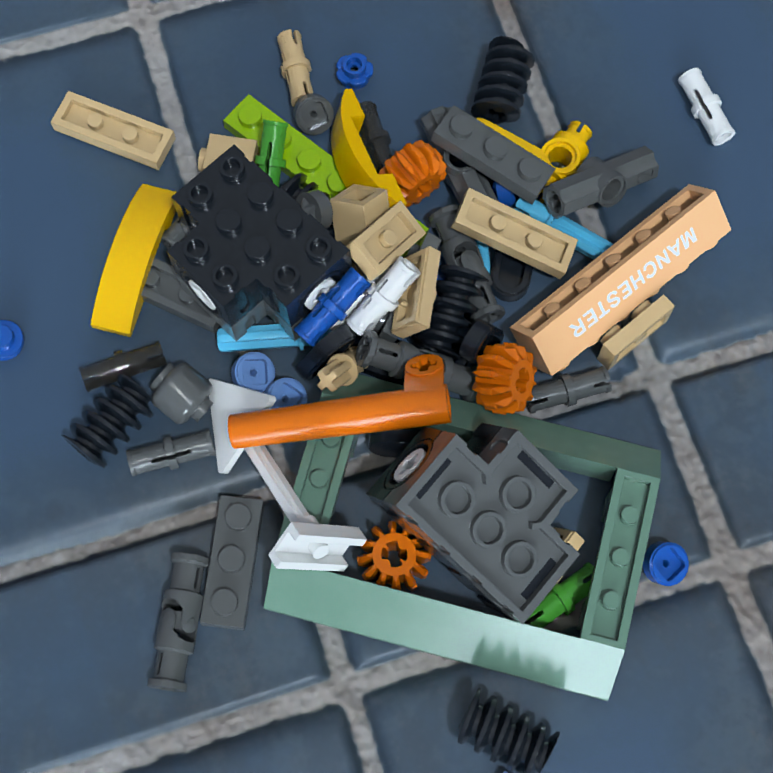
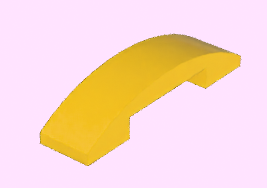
M345 89L331 131L332 154L345 187L348 188L353 184L387 189L390 208L400 200L406 206L407 202L393 173H377L359 135L365 114L353 89Z
M142 184L132 198L116 232L104 266L90 324L92 328L127 337L132 336L144 302L141 294L164 230L171 226L176 213L171 198L176 193L175 191Z

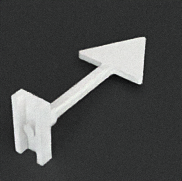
M210 378L209 381L213 388L209 395V400L213 402L210 408L218 472L228 474L245 449L291 522L268 554L274 566L278 569L344 572L348 564L342 555L350 545L363 546L367 541L360 528L319 524L315 516L309 515L265 445L234 449L231 445L228 433L229 415L271 409L276 402V397Z

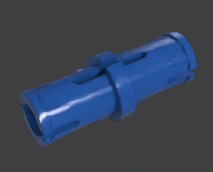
M351 266L326 295L323 292L317 298L319 302L294 327V331L309 345L314 347L338 320L343 321L348 316L345 312L371 284Z

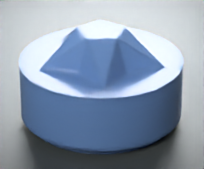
M248 352L237 358L233 363L231 378L235 385L263 392L274 381L275 368L272 361L265 354Z
M293 378L278 379L269 384L264 392L276 397V402L272 408L307 403L305 388L299 381Z

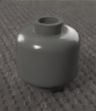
M170 362L149 387L154 391L151 397L152 404L177 424L186 423L190 418L198 422L213 405V402L208 399L213 388L211 382L186 362L179 363L176 366Z

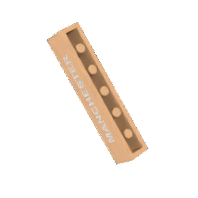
M688 184L509 327L518 345L525 346L526 352L533 353L534 360L532 365L551 376L564 370L587 347L596 344L609 329L618 322L625 320L647 298L656 295L660 288L674 276L684 272L691 262L705 251L716 246L718 240L731 231L716 191Z

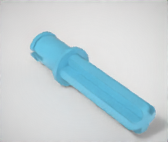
M520 197L515 204V210L578 239L575 250L593 260L613 245V243L566 216L558 219L554 218L552 214L548 213L547 206L538 200H535L532 205Z
M280 324L251 326L247 329V333L238 341H235L223 328L217 331V345L220 352L300 347V351H302L304 346H311L301 337L294 341ZM329 329L321 339H323L326 335L332 332V330Z

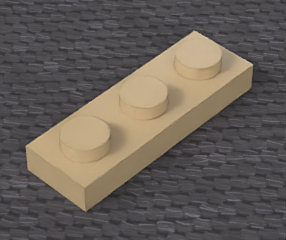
M71 91L67 92L51 120V125L55 131L159 170L176 139L174 131Z
M468 188L451 225L452 229L558 279H561L566 274L578 239L471 188Z

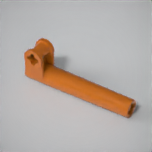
M423 354L410 359L405 365L404 389L231 414L228 417V433L231 445L234 449L452 423L450 394L447 384H444L443 359L434 354Z

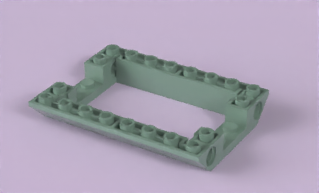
M359 374L356 381L349 386H341L334 392L325 388L321 393L319 402L404 389V385ZM451 397L452 423L423 426L455 433L466 443L472 438V433L481 423L517 429L558 469L605 481H610L615 473L602 512L601 522H604L589 592L587 599L582 604L577 630H580L579 638L329 571L278 569L274 566L273 562L271 564L264 602L265 610L608 701L626 648L661 480V450L515 413H506V415L495 414L492 411L485 410L483 405ZM359 434L307 440L293 490L309 515L315 516L319 524H331L350 457L353 458ZM286 514L278 540L291 523Z

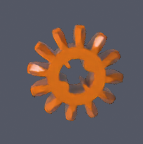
M418 140L413 144L407 143L400 151H395L390 159L385 160V166L380 169L378 174L393 173L407 202V208L413 203L415 205L419 204L425 197H430V193L440 187L439 183L447 175L445 171L447 165L436 148L433 149L429 143Z
M504 342L503 344L486 345L483 355L477 356L478 366L476 371L472 372L475 375V383L472 386V390L477 392V404L483 405L485 410L492 411L495 414L506 415V413L514 414L515 412L524 411L526 402L533 399V386L537 385L534 381L537 367L532 365L534 360L533 353L526 352L525 346H518L516 343Z
M395 521L388 522L387 534H384L378 526H374L371 532L375 541L367 539L364 545L360 546L367 553L357 556L358 566L369 567L362 574L363 581L370 582L378 577L376 582L378 585L386 586V584H392L393 589L401 590L400 584L404 583L408 590L411 592L415 591L417 583L413 576L420 579L427 578L429 571L421 564L430 562L431 554L426 550H419L423 546L417 542L418 539L416 537L410 539L412 534L404 529L402 533H396L397 525ZM390 551H397L398 557L402 558L400 559V566L391 567L388 560Z

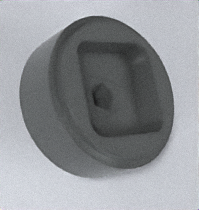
M310 93L302 96L296 102L293 109V117L295 123L303 132L310 135H318L329 129L334 119V111L327 99L319 94Z
M311 190L299 194L296 201L301 205L302 209L308 215L311 214L328 229L333 219V209L328 197L320 190Z

